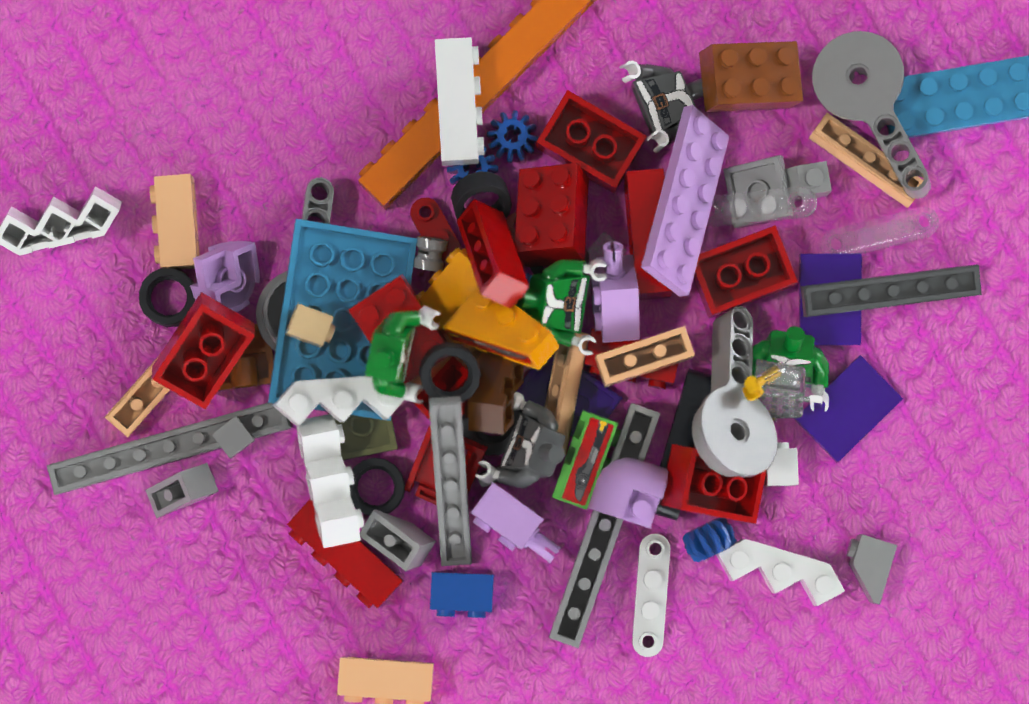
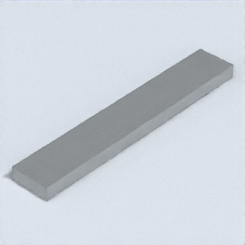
M461 396L429 398L441 566L472 564Z

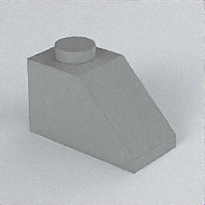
M827 161L798 165L786 169L792 202L826 197L832 191Z
M208 463L178 472L145 490L156 518L194 504L219 492Z
M376 509L372 511L360 531L361 538L405 571L420 567L436 542L413 523Z
M859 534L856 540L851 539L846 556L851 557L849 566L868 601L880 605L897 545Z

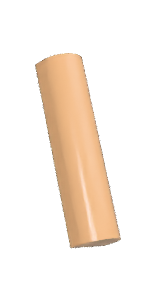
M828 112L825 114L809 139L903 206L909 208L915 199L905 193L883 151ZM914 176L909 180L908 185L918 187L924 180Z
M581 332V333H576V336H577V337H581V336H583V335H589V334L583 333V332ZM588 340L582 343V348L587 350ZM558 344L559 348L555 351L545 408L554 414L558 423L557 431L565 435L566 440L563 449L566 455L585 355L580 352L578 346L572 345V347Z
M157 358L104 416L105 419L127 437L131 435L170 391V389L152 380V366Z

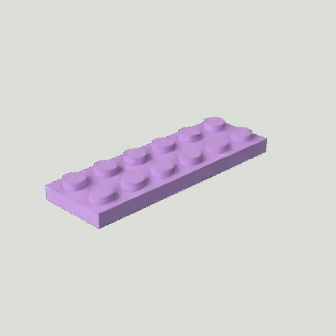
M694 105L683 108L641 268L679 297L688 296L690 293L729 140V135Z

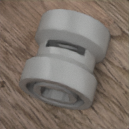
M418 236L416 245L418 247V255L415 256L413 267L435 272L440 269L443 271L444 262L442 254L447 249L448 241Z

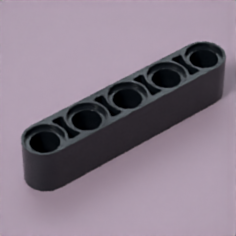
M689 368L660 467L667 469L672 444L696 448L692 436V422L703 400L711 393L710 374ZM660 499L655 515L677 521L680 510L660 505Z

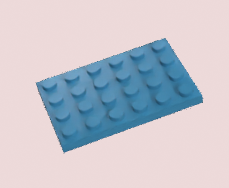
M295 219L268 403L274 404L292 382L365 376L371 344L348 309L401 274L404 275L411 286L417 238ZM298 303L333 316L331 324L335 325L336 328L330 343L324 342V345L319 348L285 335L293 310ZM361 402L351 414L352 416L391 421V416L389 419H382L364 402ZM319 404L314 408V410L326 411Z

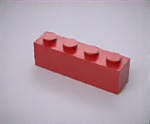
M473 199L458 218L457 223L480 295L511 309L525 295L529 287L504 213Z
M309 499L287 523L292 529L288 534L301 546L305 542L314 549L311 555L324 567L329 563L337 571L334 577L345 587L352 584L359 591L356 597L369 609L372 605L379 608L404 580L361 540L324 548L315 522L316 512L313 501Z

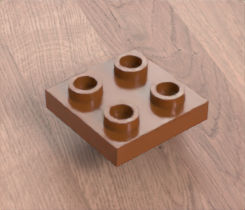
M254 324V338L218 391L269 385L271 383L274 363L273 349L262 338L257 324Z

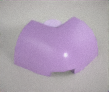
M230 241L208 247L209 252L193 258L197 283L190 285L193 297L196 300L202 292L235 312L242 310L250 304L248 299L253 293L255 282L260 283V270L255 242Z
M624 457L614 460L602 469L597 478L588 509L651 528L659 501L664 495L668 471L666 468L639 459Z

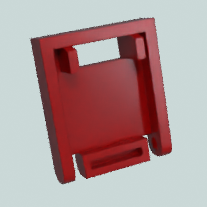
M430 424L406 482L405 491L410 492L414 487L415 481L420 484L415 496L437 505ZM464 437V449L469 450L465 456L467 496H469L476 479L475 474H478L480 469L478 462L483 461L488 447Z

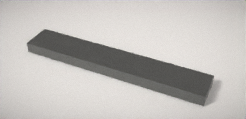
M977 264L800 286L803 317L982 295L980 271Z

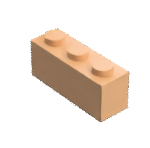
M191 174L155 176L154 185H150L149 188L151 203H156V215H152V229L154 234L158 233L159 245L154 246L155 263L160 264V268H174L177 270L195 269L193 258L200 256L194 178Z
M683 326L596 355L595 361L604 388L690 360L695 354L686 328Z
M342 656L339 663L337 695H343L346 702H362L363 697L375 698L376 704H393L394 699L406 700V704H424V701H431L434 663Z

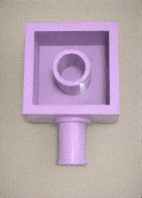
M614 241V252L612 253L611 242H607L603 245L604 257H596V259H603L607 267L598 266L594 270L598 274L605 273L607 278L603 281H596L591 277V286L593 288V296L591 297L592 312L594 314L595 331H601L603 343L640 340L639 289L633 255H623V245L617 241Z
M495 483L491 484L471 512L476 517L473 523L487 533L491 528L499 533L501 536L498 541L512 551L515 547L521 550L523 547L525 549L529 547L550 564L555 556L546 551L545 547L555 554L561 549L560 546L538 532L540 530L538 526L543 521V518Z

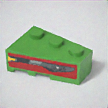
M582 409L552 498L587 510L597 478L602 469L610 464L611 459L606 457L610 446L615 447L621 432L620 429H617V421Z

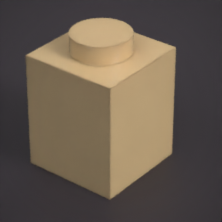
M298 303L293 310L285 335L320 348L324 345V342L330 343L336 326L331 324L333 316Z

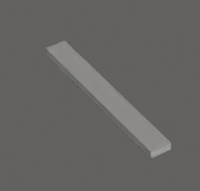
M265 403L46 466L54 495H59L221 449L212 433L235 416L240 419L254 439L292 429L291 423L272 403Z

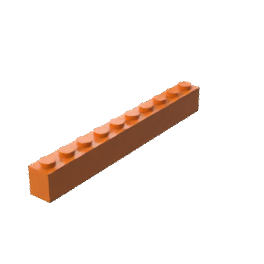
M533 0L530 3L532 8L525 15L522 13L518 14L509 24L511 29L504 36L501 34L497 35L487 46L490 50L482 58L479 56V65H473L474 77L480 76L481 95H475V106L482 107V114L597 0ZM436 97L423 109L425 114L418 121L413 119L403 128L402 132L404 135L397 142L392 140L381 150L380 153L383 156L375 164L371 161L359 172L361 176L358 180L360 186L385 210L441 156L439 109Z

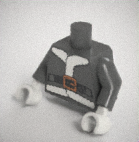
M628 61L619 66L620 69L624 68L629 73L628 76L622 78V81L627 83L636 79L632 82L631 88L650 132V136L646 140L652 139L658 143V146L653 150L655 153H658L665 146L675 142L683 108L691 105L695 106L693 100L703 97L702 78L686 84L681 71L674 72L669 67L638 64L635 61Z
M515 392L514 410L521 409L523 411L519 413L499 466L501 470L498 471L486 461H480L478 464L481 467L487 468L488 471L485 475L475 474V476L485 483H491L497 479L500 484L518 488H527L537 482L539 478H550L553 475L556 464L560 463L564 458L563 445L566 440L565 435L557 431L558 423L552 411L531 400L524 401L523 395Z

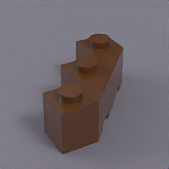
M480 351L477 360L481 374L479 386L474 394L468 398L464 410L465 418L468 419V430L504 435L514 423V393L524 383V365L504 359L503 356L488 351L487 353Z

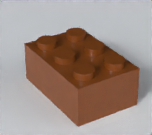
M797 41L711 44L699 52L705 112L789 109L803 102Z

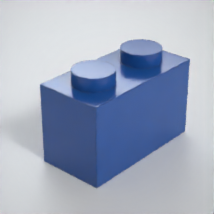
M432 572L430 610H437L436 616L455 617V611H467V617L486 618V612H492L494 575Z

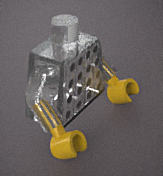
M757 359L755 376L746 378L742 391L748 401L758 398L768 410L773 422L782 418L802 417L804 402L822 403L824 385L805 384L806 369L804 367Z

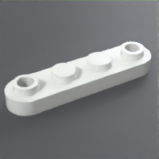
M660 534L647 535L639 545L632 645L634 650L644 657H652L658 654L663 647L670 544ZM657 543L660 545L661 551L658 555L650 553L649 547L651 544ZM648 635L654 639L653 645L651 647H644L642 644L643 638Z

